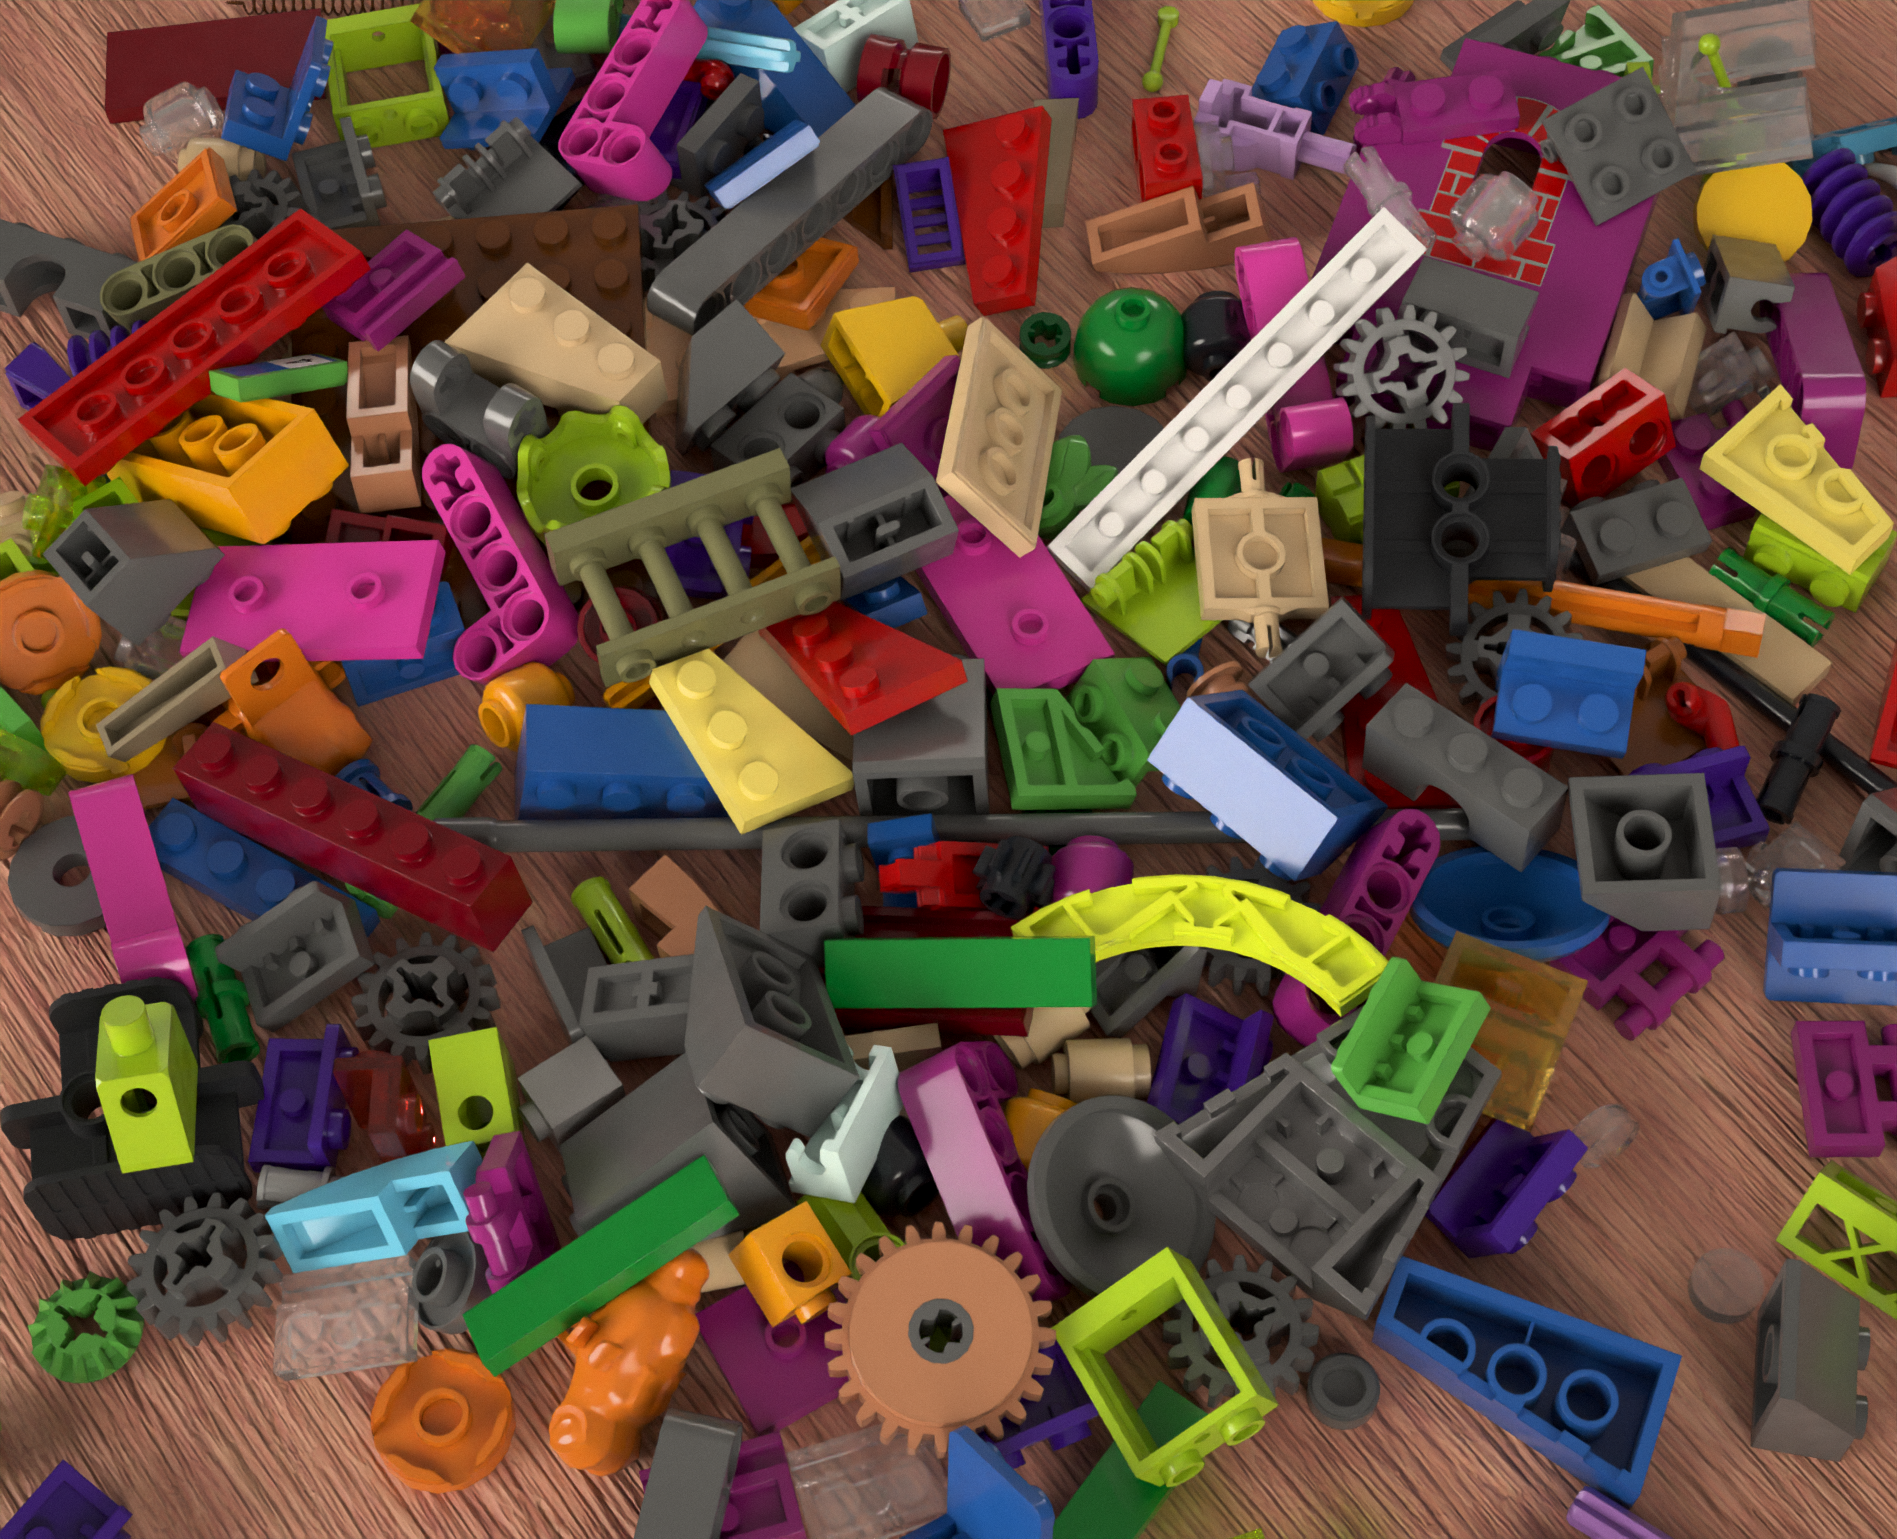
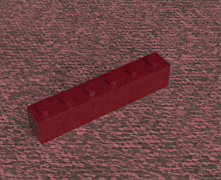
M215 722L207 728L173 767L174 772L200 813L492 952L498 948L533 903L511 856Z

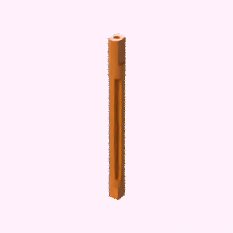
M1322 538L1326 582L1362 588L1363 545ZM1476 580L1468 584V605L1475 601L1484 608H1492L1493 592L1495 591L1502 593L1506 603H1515L1519 590L1526 589L1528 604L1537 606L1539 601L1547 595L1552 598L1550 615L1555 617L1560 613L1569 611L1572 615V624L1652 638L1665 637L1669 639L1674 636L1680 639L1682 643L1691 644L1694 647L1758 658L1766 614L1703 603L1698 605L1560 580L1554 581L1552 592H1543L1542 581Z

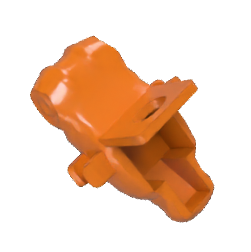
M285 628L274 632L223 670L220 675L221 681L232 698L221 704L225 712L219 715L213 722L334 777L350 763L362 759L373 742L372 738L355 718L351 708L343 704L339 696L332 691L346 677L343 665L336 661H307L293 636ZM270 658H277V659H279L280 662H263V661H264V660H267V659H270ZM255 670L259 681L251 685V675Z
M690 1247L598 1308L590 1318L584 1316L579 1322L557 1336L576 1356L574 1374L565 1399L553 1413L548 1430L550 1446L570 1468L586 1469L590 1474L606 1476L628 1467L639 1457L643 1427L654 1421L665 1411L670 1403L672 1394L687 1375L683 1368L700 1331L698 1318L695 1315L696 1303L700 1300L701 1289L710 1275L708 1262L695 1249Z

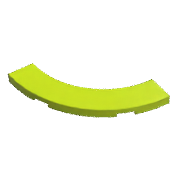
M1173 874L1133 878L1132 884L1111 887L1094 893H1090V889L1070 895L1036 911L1011 926L1014 937L1095 936L1096 962L1125 952L1153 947L1194 946L1231 951L1262 961L1299 980L1324 999L1340 1017L1368 999L1373 985L1379 980L1389 962L1369 941L1332 915L1324 916L1312 908L1291 900L1290 895L1282 891L1248 881L1217 876Z

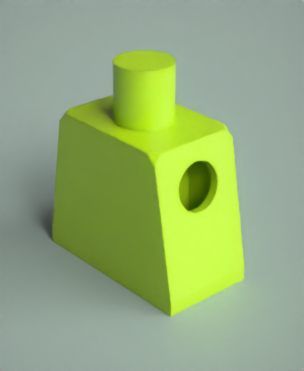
M132 995L117 997L108 1002L102 1009L99 1021L95 1072L96 1089L122 1174L194 1162L198 1080L196 1058L173 1004L158 1002L145 1005L139 997ZM142 1088L152 1092L157 1099L156 1106L150 1111Z
M492 1027L428 1040L445 1145L449 1146L474 1140L483 1160L494 1135L520 1131L526 1146L523 1121L517 1109L520 1106L515 1065L498 1028Z

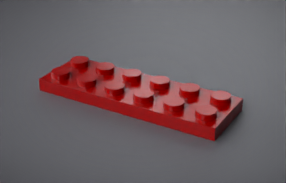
M300 208L17 420L31 439L83 486H86L98 476L108 473L119 460L144 441L158 435L165 425L194 403L208 397L211 393L209 370L251 364L259 357L260 353L289 331L299 328L310 315L331 299L349 290L353 283L370 271L371 268L359 249Z

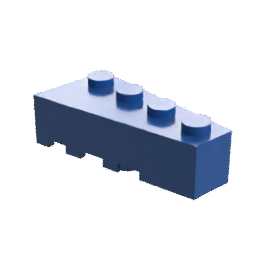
M526 704L514 771L515 820L730 817L665 710Z
M1405 1256L1401 1257L1393 1271L1372 1338V1343L1626 1509L1630 1510L1640 1496L1682 1355Z

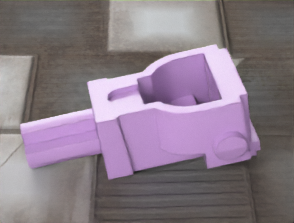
M1209 79L1199 99V110L1194 119V126L1199 127L1198 153L1201 163L1238 172L1260 168L1280 174L1281 177L1294 180L1302 162L1342 174L1349 173L1352 159L1356 152V144L1311 132V111L1297 107L1294 109L1253 97V86L1228 79H1223L1222 82Z

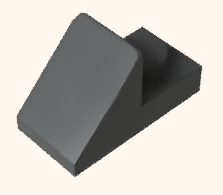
M1194 946L1153 947L1125 952L1098 961L1096 963L1097 1005L1093 1006L1090 1011L1105 1034L1110 1037L1122 1038L1166 996L1178 998L1187 993L1195 997L1206 957V948Z

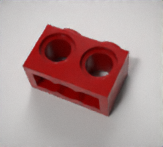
M1188 94L1132 99L1131 150L1140 203L1191 186L1194 187L1199 200L1202 199L1203 176Z
M1627 368L1619 371L1530 433L1543 459H1547L1549 446H1558L1559 454L1561 455L1559 468L1561 483L1559 491H1561V498L1573 507L1592 497H1605L1676 447L1665 393Z

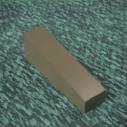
M1079 98L1034 100V107L1042 105L1052 118L1042 228L1063 227L1078 127Z
M212 636L97 723L96 726L108 757L126 762L232 698L221 681L220 675L223 670L247 653L246 649ZM255 670L251 675V685L259 681Z

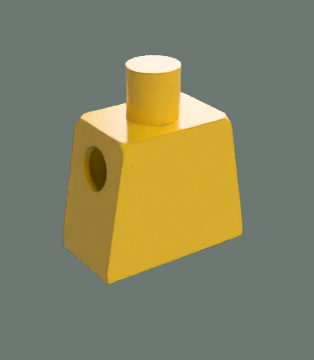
M916 296L834 313L820 346L865 415L871 414L882 417L944 356L958 355L957 352L963 350L968 325L959 315H954L937 322L924 301Z

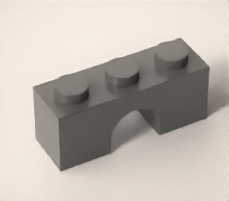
M0 219V311L21 317L27 307L37 297L56 291L53 294V299L68 333L80 335L89 340L92 331L101 330L110 339L112 328L119 324L103 309L100 303L101 288L109 276L137 262L121 253L110 254L85 246L73 238L62 239L37 231L25 223H12Z
M1405 683L1366 726L1362 768L1412 801H1415L1429 785L1445 791L1460 804L1468 817L1469 830L1467 837L1518 871L1522 872L1560 829L1568 786L1411 685Z

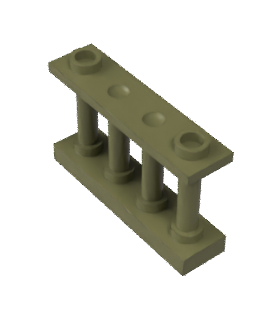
M780 448L545 533L550 567L559 587L576 580L583 581L610 640L596 646L600 674L605 687L622 681L631 683L642 680L649 676L654 668L715 647L799 614L813 615L819 613L832 602L841 599L840 565L836 557L834 556L811 565L781 506L791 501L790 466ZM752 515L759 516L787 572L786 575L752 587L723 528L725 525ZM692 537L701 538L728 593V596L695 609H693L665 551V547ZM633 559H642L669 619L634 631L606 573V569Z

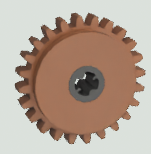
M935 1222L932 1238L924 1240L920 1239L919 1233L913 1225L907 1226L905 1245L898 1248L886 1236L879 1239L880 1259L875 1262L862 1253L856 1257V1268L862 1276L859 1281L841 1276L838 1282V1290L848 1299V1303H829L828 1318L842 1325V1329L825 1332V1348L842 1351L841 1356L835 1357L828 1362L829 1376H848L849 1379L838 1391L839 1400L842 1404H846L860 1399L863 1405L856 1415V1423L862 1428L876 1418L883 1424L880 1442L885 1445L893 1440L898 1432L907 1435V1452L914 1456L918 1452L922 1440L934 1441L937 1458H945L949 1446V1433L963 1425L968 1426L976 1434L984 1431L994 1443L1002 1441L1004 1432L1000 1421L1006 1417L1019 1426L1023 1424L1027 1413L1019 1402L1021 1397L1029 1401L1039 1402L1044 1388L1032 1378V1375H1050L1054 1360L1048 1356L1038 1353L1039 1349L1053 1346L1056 1341V1330L1039 1327L1038 1322L1045 1320L1051 1315V1301L1040 1300L1033 1302L1031 1298L1040 1286L1041 1279L1038 1274L1020 1279L1017 1272L1021 1266L1023 1256L1017 1251L1008 1256L1004 1261L996 1256L999 1238L995 1235L987 1239L982 1247L972 1244V1226L964 1225L957 1240L946 1238L943 1222ZM937 1326H946L951 1329L950 1341L959 1339L960 1343L948 1342L944 1347L943 1353H938L929 1349L930 1337L923 1339L920 1337L921 1335L933 1336Z

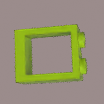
M424 2L327 19L325 39L333 41L331 55L327 64L331 66L328 84L332 113L340 141L345 140L340 119L349 116L351 117L356 136L367 134L371 148L441 136L450 121L446 94L434 71V66L440 56L428 3ZM375 32H383L380 36L373 35ZM424 59L429 86L428 92L351 105L347 73Z
M1169 1247L1157 1253L1050 1328L1056 1330L1057 1342L1135 1477L1159 1487L1164 1484L1167 1487H1174L1194 1477L1205 1466L1203 1457L1225 1442L1228 1446H1232L1255 1435L1265 1424L1263 1416L1279 1406L1191 1260ZM1184 1299L1240 1390V1393L1158 1448L1104 1354Z

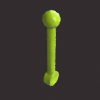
M1172 6L1162 7L1158 11L1160 31L1150 71L1145 73L1142 78L1143 88L1149 92H1157L1163 86V77L1160 72L1170 31L1179 23V11Z
M1707 33L1700 38L1698 49L1709 58L1729 114L1726 116L1727 124L1736 132L1741 133L1750 125V118L1746 112L1740 109L1718 52L1721 47L1720 38L1713 33Z

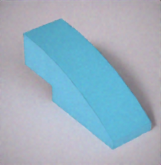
M474 1140L431 1149L353 1173L272 1207L264 1216L276 1240L279 1242L293 1273L404 1256L408 1254L419 1239L469 1231L465 1219L470 1212L463 1192L466 1188L476 1183V1170L483 1160Z

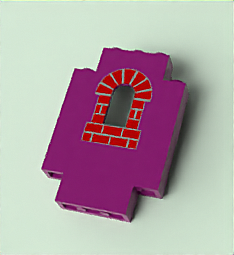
M1465 38L1451 76L1510 68L1520 115L1518 128H1515L1513 131L1402 145V142L1380 145L1376 143L1373 146L1371 144L1367 146L1364 144L1312 279L1385 207L1427 250L1360 319H1366L1374 326L1377 325L1376 309L1388 307L1393 313L1394 318L1397 319L1402 300L1424 256L1539 292L1536 306L1527 324L1530 326L1528 335L1509 378L1455 361L1456 369L1470 373L1469 380L1455 381L1453 390L1462 396V403H1469L1470 406L1469 446L1492 452L1505 427H1516L1526 397L1567 408L1592 391L1611 336L1622 295L1626 292L1660 192L1595 226L1564 164L1558 160L1549 163L1543 156L1540 144L1547 140V132L1541 121L1622 77L1605 70H1591L1563 63L1550 56H1535L1508 49L1494 42H1480ZM1389 78L1387 84L1394 87V84L1404 82ZM1492 144L1541 156V165L1516 234L1461 219L1483 156ZM1355 324L1335 344H1340L1342 339L1358 341L1361 336ZM1375 344L1366 357L1364 370L1370 368L1377 354ZM1347 351L1343 362L1349 361L1350 353ZM1399 362V367L1391 371V375L1382 377L1380 380L1404 382V375L1412 372V368L1421 366L1423 363ZM1338 372L1336 389L1348 382L1347 374ZM1438 373L1434 374L1426 389L1427 398L1430 397L1435 389ZM1382 392L1370 395L1384 409L1400 413L1398 407H1394L1390 396ZM1336 393L1335 398L1343 397L1348 408L1355 402L1353 396H1339ZM1445 402L1442 406L1448 421L1440 424L1428 417L1426 419L1427 429H1451L1453 403Z

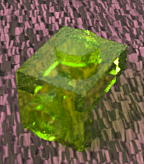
M46 464L36 494L30 493L27 497L22 517V528L31 531L32 556L46 559L43 553L72 524L74 515L73 502L105 485V477L98 476L88 485L83 486L65 468Z

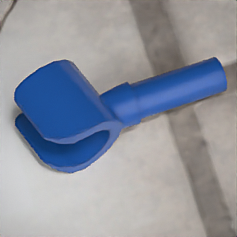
M1203 637L1182 654L1174 656L1169 661L1166 683L1171 691L1173 680L1177 675L1182 673L1191 674L1195 678V682L1204 674V667L1199 660Z

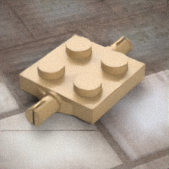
M1247 458L1238 463L1241 482L1240 493L1226 498L1194 499L1191 512L1201 620H1243L1248 623H1254L1256 655L1265 658L1269 649V658H1273L1283 651L1279 622L1287 619H1318L1329 609L1317 497H1284L1267 492L1264 478V461L1255 458L1251 466V458Z

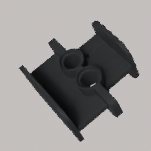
M1453 403L1451 429H1375V416H1367L1364 454L1362 617L1365 620H1371L1372 609L1450 610V636H1466L1468 625V584L1476 580L1542 581L1543 592H1552L1554 581H1556L1558 553L1561 543V531H1559L1561 523V511H1559L1561 503V491H1559L1561 483V472H1559L1561 455L1559 454L1558 446H1549L1547 459L1480 458L1476 454L1469 452V403ZM1462 481L1470 484L1476 492L1468 497L1458 498L1448 494L1444 487L1451 482ZM1453 540H1464L1470 543L1476 551L1470 556L1458 558L1448 554L1443 549V546Z
M149 977V979H135L117 985L115 983L104 985V987L96 989H83L81 992H70L61 995L60 998L55 1000L49 1008V1018L59 1034L62 1081L60 1095L8 1105L0 1112L1 1130L10 1143L16 1148L30 1149L32 1181L24 1187V1202L48 1234L62 1240L95 1238L97 1235H110L122 1230L140 1229L142 1226L163 1224L159 1212L166 1209L175 1217L180 1216L184 1213L185 1198L192 1196L201 1208L207 1207L209 1199L214 1192L221 1193L230 1206L240 1197L248 1202L253 1192L252 1183L244 1170L239 1108L256 1105L259 1100H264L263 1080L256 1066L249 1061H233L201 1068L198 1039L204 1032L203 1019L186 987L175 980ZM126 995L136 996L145 1005L167 1002L173 1004L198 1064L194 1162L122 1174L105 1115L102 1114L99 1117L88 1119L95 1109L102 1106L95 1081L100 1016L104 1006L117 997ZM142 1088L150 1111L156 1106L157 1099L152 1092Z

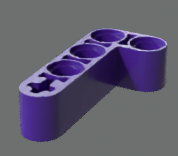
M1039 0L1049 99L1079 98L1078 119L1086 118L1095 111L1098 105L1099 59L1092 0Z

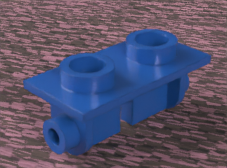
M1677 238L1672 241L1667 258L1655 262L1645 269L1637 295L1653 320H1658L1678 311L1680 315L1694 312L1701 295L1700 287L1706 283L1703 269L1696 254L1693 251L1685 254L1680 240Z

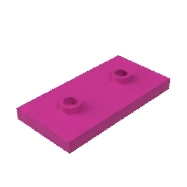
M952 496L943 497L959 529L953 554L920 567L915 571L970 659L984 658L986 686L992 696L996 688L1060 689L1077 682L1093 659L1115 658L1114 651L1039 535L1036 548L1019 558Z
M439 540L217 546L225 556L214 566L210 577L203 584L195 588L179 651L182 657L185 658L214 636L244 648L249 652L274 632L285 628L293 636L307 661L424 659L446 552ZM270 658V659L264 660L263 662H280V661H279V659H277V658Z

